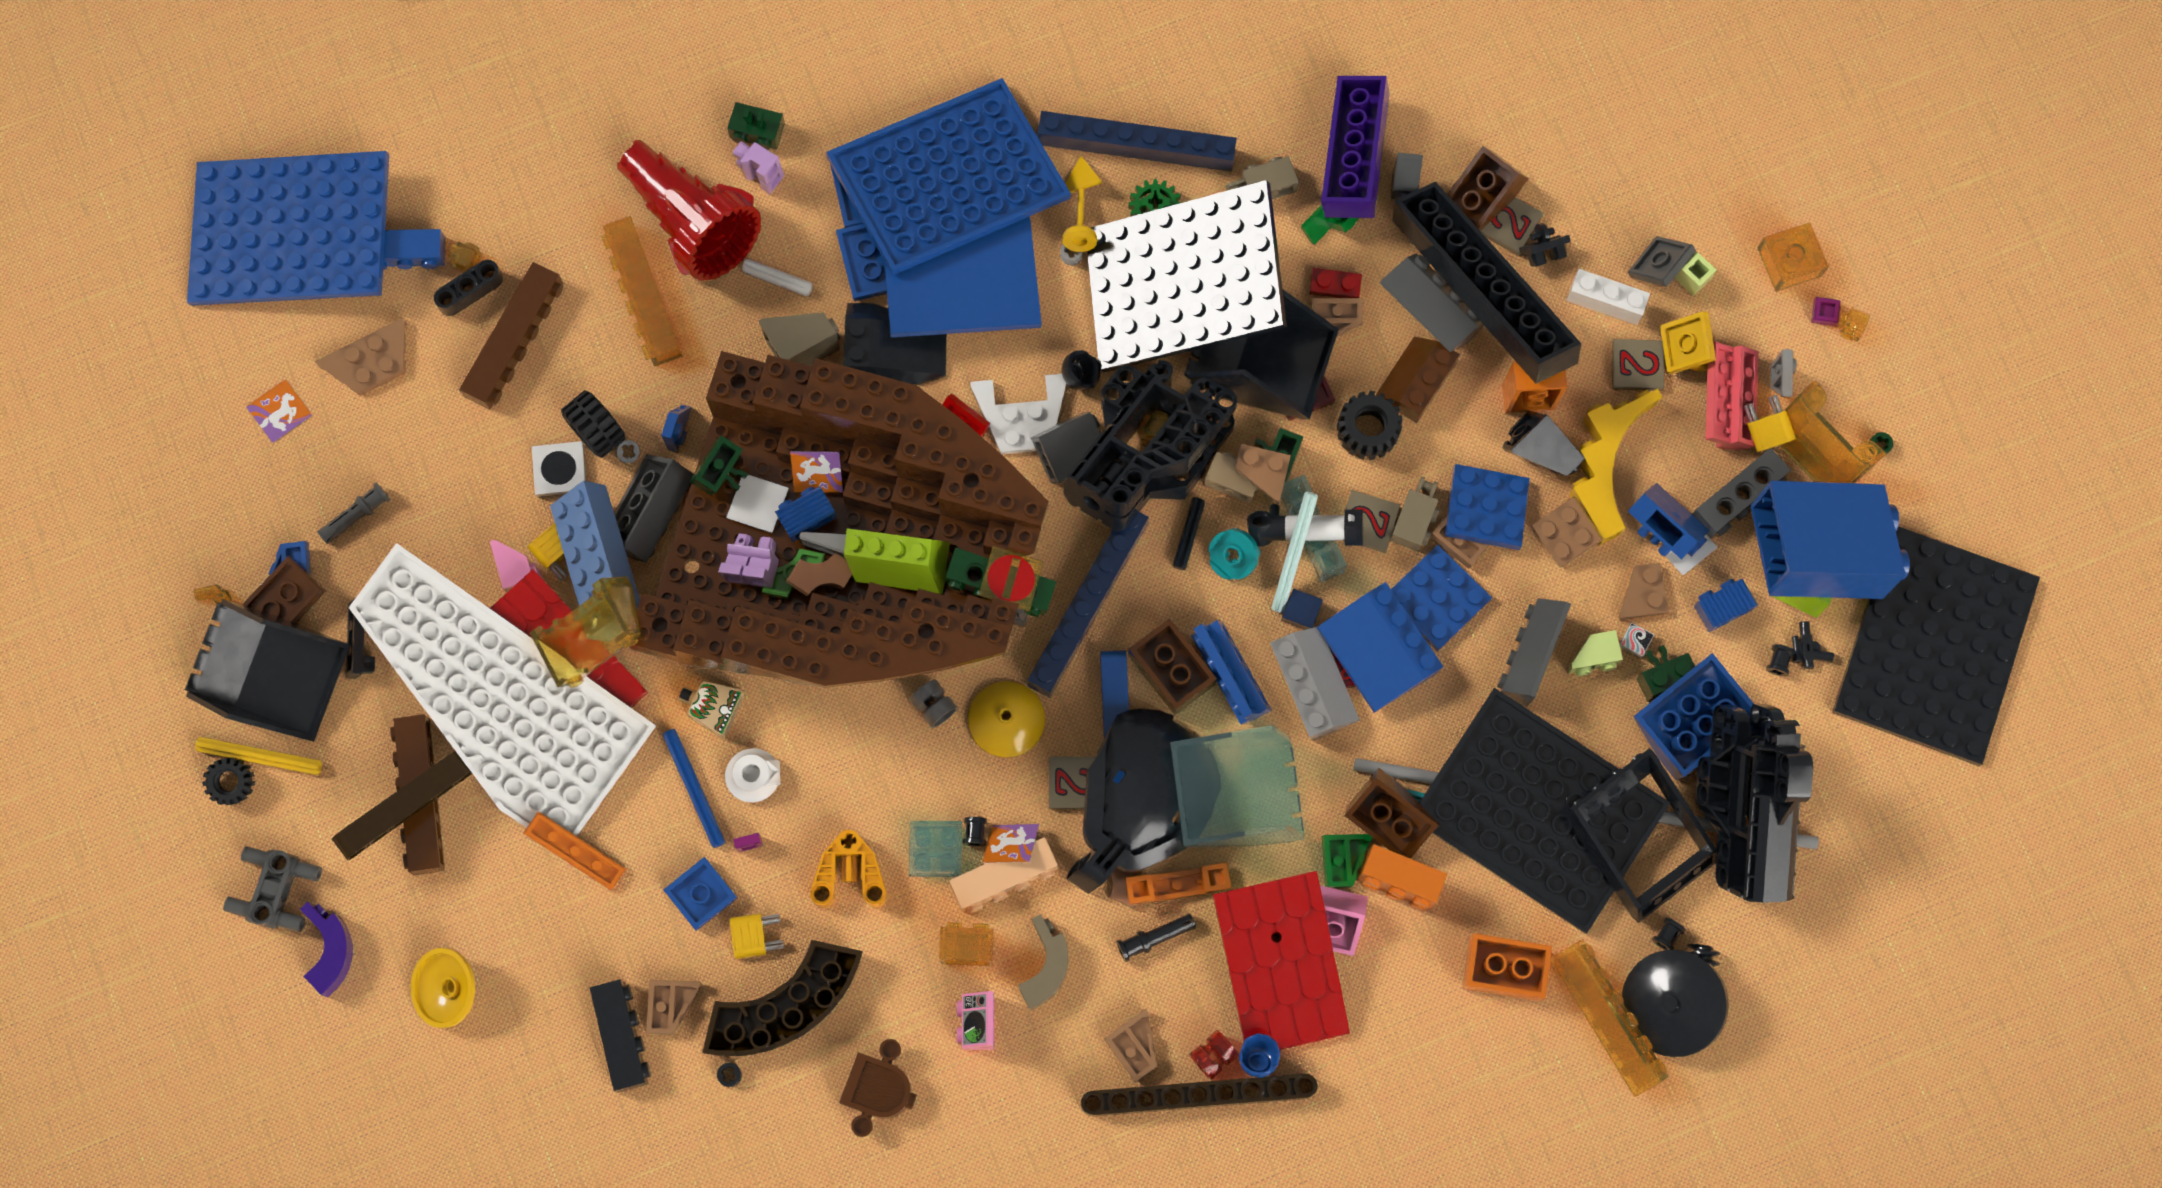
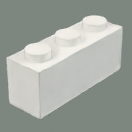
M1578 269L1566 301L1637 325L1643 316L1650 293Z

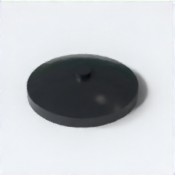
M1664 950L1645 957L1634 966L1623 986L1621 1007L1629 1031L1641 1045L1663 1056L1682 1057L1693 1055L1706 1049L1718 1038L1727 1021L1729 999L1723 979L1708 961L1688 951Z

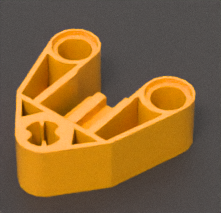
M850 829L842 831L821 856L811 886L810 898L819 908L830 907L835 901L837 858H841V882L847 883L857 882V858H861L863 898L871 908L882 907L886 903L888 896L875 854L857 832ZM852 837L856 844H852L851 848L847 849L843 842H847L848 838ZM820 889H827L830 893L828 899L822 902L816 900V893ZM872 889L882 891V897L878 901L868 899V893Z

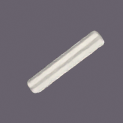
M746 259L743 263L742 271L746 274L804 296H809L812 292L813 284L811 282L751 259Z

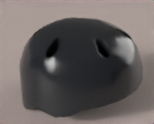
M1077 350L1065 357L1061 372L1063 379L1069 387L1082 391L1097 386L1100 377V366L1098 360L1089 355L1088 352Z

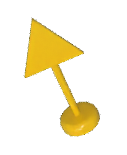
M1080 156L1065 183L1070 193L1078 191L1077 225L1066 229L1063 233L1062 242L1067 249L1075 252H1086L1097 245L1096 232L1092 228L1083 225L1084 189L1103 183L1082 156Z

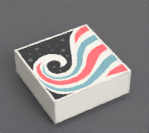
M1631 623L1619 645L1626 651L1642 658L1654 634Z

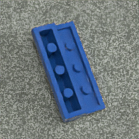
M1216 620L1209 625L1201 624L1194 628L1196 633L1191 635L1210 671L1217 678L1216 682L1241 725L1246 724L1272 711L1224 623Z

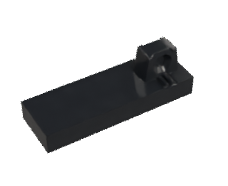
M355 599L348 603L347 643L350 644V648L346 656L345 678L356 679L362 674H372L375 671V657L363 654L364 628L349 609V606Z

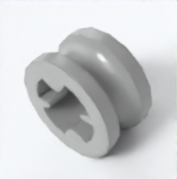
M1064 244L1061 246V259L1065 264L1070 266L1076 265L1082 260L1083 252H1075L1078 255L1074 254V257L1070 258L1068 253L1065 252H1069V249Z
M626 440L619 444L616 454L620 461L632 463L638 458L640 449L632 440ZM624 445L627 448L628 445L633 446L632 452L635 454L633 458L630 459V456H628V459L622 456L624 451L621 448Z

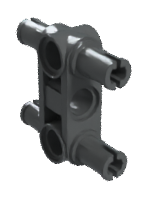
M245 846L241 854V861L262 866L260 878L250 902L228 896L223 910L243 916L249 923L271 929L282 927L301 932L305 924V918L284 912L283 909L293 879L297 876L318 882L321 877L322 867L303 862L298 856L274 849L263 851ZM281 858H286V866L281 870H277V862ZM268 908V918L261 921L259 917L261 910Z

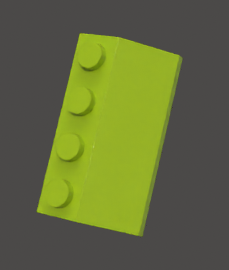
M847 529L844 557L856 582L868 584L872 582L883 586L917 591L919 588L943 594L950 542Z

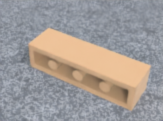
M1044 837L1035 841L1030 862L987 863L951 879L949 882L962 911L968 910L969 913H974L984 907L983 903L991 899L993 903L1006 898L1008 896L1007 892L1013 889L1019 892L1030 887V882L1040 878L1043 881L1054 876V871L1058 869V864Z

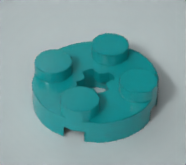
M1231 528L1217 534L1210 542L1208 549L1211 559L1209 560L1210 566L1217 575L1228 580L1242 579L1250 575L1257 567L1261 555L1260 548L1253 537L1238 528ZM1229 549H1236L1239 559L1231 560L1229 558L1231 555Z

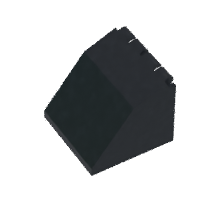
M1283 290L1286 328L1193 350L1191 355L1198 358V361L1189 358L1184 375L1191 380L1190 384L1192 385L1202 377L1214 380L1233 391L1238 397L1237 403L1302 420L1310 419L1339 329Z
M222 599L221 603L217 602L211 620L220 622L219 627L212 624L208 626L202 644L211 647V649L208 651L200 648L193 668L202 672L201 675L190 674L184 689L188 691L186 697L226 719L314 742L350 644L230 600Z

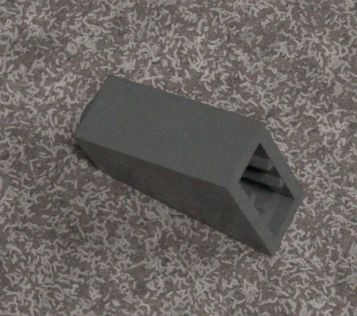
M1082 412L1031 437L1051 483L1063 482L1101 435L1098 429L1100 428L1099 421L1091 412Z

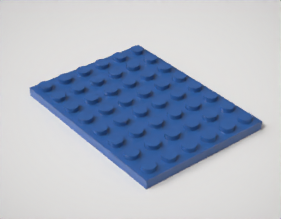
M1003 78L826 152L830 165L892 275L1055 206L1071 197L1070 191Z
M387 151L197 162L187 303L194 306L382 296L390 154Z

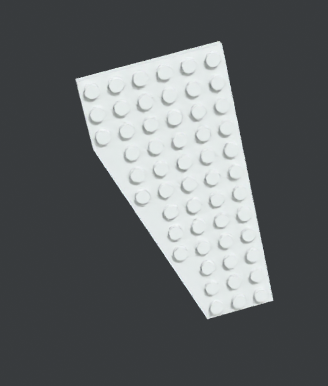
M397 543L349 606L351 612L499 810L526 828L539 811L577 836L656 727L655 724Z

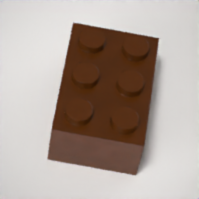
M1170 618L1128 650V656L1174 715L1216 685L1217 678Z

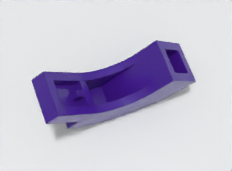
M307 902L300 910L320 930L324 939V950L318 963L303 977L320 995L328 998L341 985L348 974L353 957L352 938L347 925L339 915L332 913L326 918L329 913L319 903L315 906Z

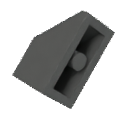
M1398 153L1392 172L1390 199H1398L1418 190L1423 155Z

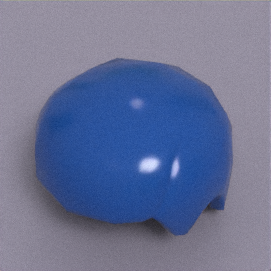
M1257 1033L1247 1037L1239 1053L1241 1068L1252 1077L1263 1078L1273 1073L1280 1059V1049L1277 1042L1266 1034Z

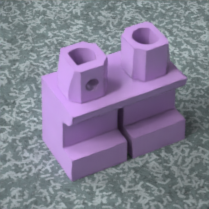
M741 141L734 149L733 155L738 158L737 166L743 169L746 179L753 180L757 177L762 190L771 194L784 177L779 157L755 142L750 147Z
M739 533L735 544L727 545L728 556L725 563L721 562L718 572L727 582L772 588L779 559L775 555L777 543L770 537H761L758 548L752 547L754 543L752 536Z

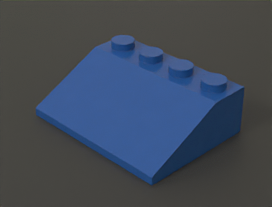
M1386 582L1366 593L1317 627L1374 713L1432 678L1443 668V665Z
M1711 653L1633 717L1660 762L1675 780H1679L1698 766V761L1701 757L1710 756L1712 718L1715 706H1736L1745 710L1750 719V710L1754 703L1715 655Z

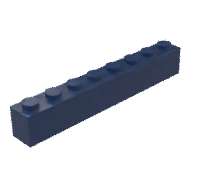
M1041 111L1037 133L1042 146L1232 172L1237 140L1236 137Z
M1139 512L1125 530H1112L1028 678V687L1051 698L1146 530L1149 522L1148 516Z

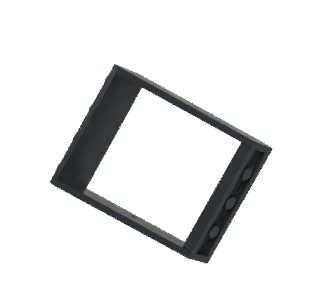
M1650 748L1643 753L1637 754L1628 765L1617 769L1608 780L1597 784L1591 793L1584 798L1577 799L1570 808L1573 828L1631 917L1638 923L1716 864L1717 849L1654 751ZM1651 774L1667 801L1671 802V807L1699 848V851L1636 899L1587 821Z

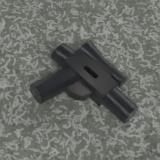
M1809 621L1799 622L1800 637L1792 636L1793 649L1795 650L1792 663L1803 662L1804 669L1808 670L1814 669V660L1833 662L1834 653L1822 651L1820 644L1813 641Z

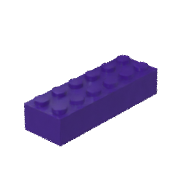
M1337 76L1321 198L1326 218L1375 217L1390 95L1387 76Z

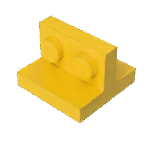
M1701 311L1660 325L1667 373L1675 374L1687 369L1704 373L1708 371V363L1716 361L1708 312Z

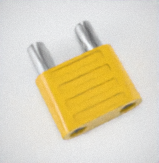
M1777 395L1769 397L1773 414L1758 418L1752 403L1749 406L1748 404L1744 406L1750 421L1747 425L1757 452L1796 439L1787 412L1782 410Z
M554 523L533 540L527 549L547 571L551 570L562 581L564 579L554 567L566 578L567 574L558 565L565 559Z
M761 913L730 918L735 959L767 955V951L783 949V940L766 942L764 925L780 923V915L762 916Z

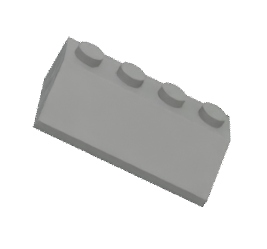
M1317 627L1294 632L1270 642L1307 733L1312 740L1360 721L1331 650Z

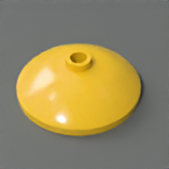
M1011 681L997 682L984 688L974 698L968 714L969 730L976 744L988 754L1001 758L1017 757L1030 751L1040 740L1045 728L1044 708L1038 696L1025 685ZM1004 712L1011 714L1009 720L1002 719L1001 716Z
M436 948L424 954L417 962L410 986L412 1003L417 1014L425 1023L436 1028L455 1026L468 1015L475 997V978L470 964L461 953L451 948Z

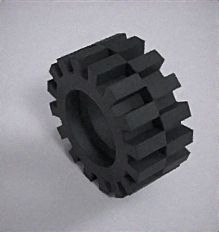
M234 757L214 761L213 765L207 767L208 772H205L203 775L206 778L202 782L203 786L207 788L204 791L205 794H210L211 797L209 799L217 801V804L220 805L237 804L247 799V795L253 791L251 787L255 785V781H252V777L255 775L254 772H250V765H245V761L242 759L237 760ZM226 771L233 772L238 778V785L233 791H226L220 785V777Z

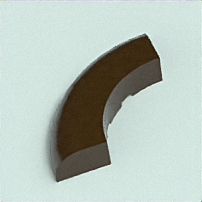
M811 940L805 958L796 970V973L776 990L752 1001L714 1002L702 1053L715 1056L755 1055L774 1050L805 1035L825 1019L841 1001L858 970L863 951Z

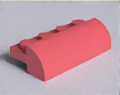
M1715 341L1713 344L1716 361L1708 363L1705 440L1716 443V447L1721 449L1743 450L1754 448L1755 444L1747 425L1750 421L1744 406L1747 404L1749 406L1752 403L1757 414L1759 351L1742 345L1731 347Z

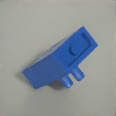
M1658 483L1648 489L1628 510L1642 524L1637 531L1641 537H1646L1651 532L1653 534L1650 538L1652 544L1658 545L1660 542L1663 543L1658 549L1662 556H1667L1672 551L1681 560L1687 554L1692 557L1707 542L1704 536L1710 530Z

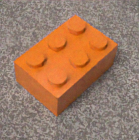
M1513 361L1502 383L1505 413L1555 410L1567 389L1566 370L1535 384L1518 363Z
M1373 844L1367 853L1357 881L1362 882L1361 886L1375 892L1377 889L1387 892L1386 896L1396 901H1401V899L1411 902V907L1425 911L1426 909L1431 910L1437 903L1448 874Z
M1473 933L1469 936L1462 989L1541 1002L1546 999L1552 946Z

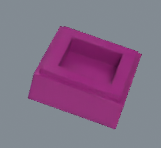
M1815 297L1811 323L1837 326L1841 300Z
M759 832L733 839L734 846L738 852L759 848L763 845Z

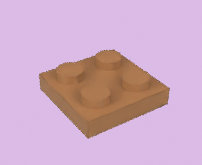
M1572 497L1532 525L1559 568L1564 567L1603 540V537L1576 497Z

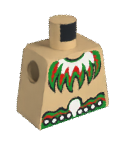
M702 681L697 691L683 687L678 700L690 705L687 712L689 718L725 740L745 695L740 689Z

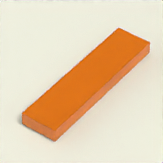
M539 811L523 832L524 835L610 891H612L626 868Z

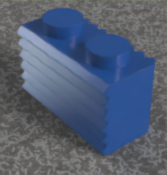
M814 487L807 488L801 493L802 497L795 501L791 499L784 501L778 506L779 510L775 511L792 543L800 539L801 532H813L837 518L832 505L821 487L816 489Z
M1730 579L1720 585L1721 590L1715 593L1709 590L1698 597L1699 601L1694 605V608L1709 633L1754 610L1758 606L1743 579L1736 582L1734 579Z

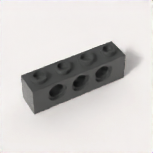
M1770 448L1700 505L1692 515L1710 530L1707 533L1710 538L1717 533L1721 537L1732 527L1730 522L1735 518L1740 521L1751 512L1748 507L1751 506L1770 481H1788L1786 476L1791 469ZM1756 475L1763 476L1766 479V484L1759 483ZM1737 491H1744L1747 494L1748 499H1741L1738 496ZM1718 506L1726 507L1729 515L1720 513Z

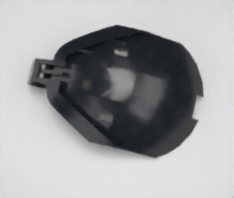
M1144 708L1128 710L1118 714L1100 745L1096 758L1086 771L1083 837L1088 847L1092 850L1073 865L1066 879L1087 894L1100 887L1116 868L1125 872H1137L1189 848L1194 844L1210 818L1214 802L1220 790L1219 775L1215 761L1199 735L1195 731L1191 734L1174 722V715L1160 710ZM1118 771H1123L1125 775L1119 783L1114 782L1113 779ZM1177 811H1179L1180 813L1176 818L1175 822L1173 823L1172 819L1174 818Z

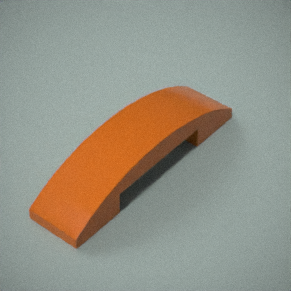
M1227 863L1201 866L1197 869L1164 874H1148L1125 878L1129 904L1175 900L1232 888Z

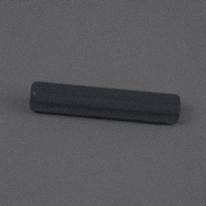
M1193 497L1173 562V567L1179 570H1185L1188 564L1205 501L1201 498Z

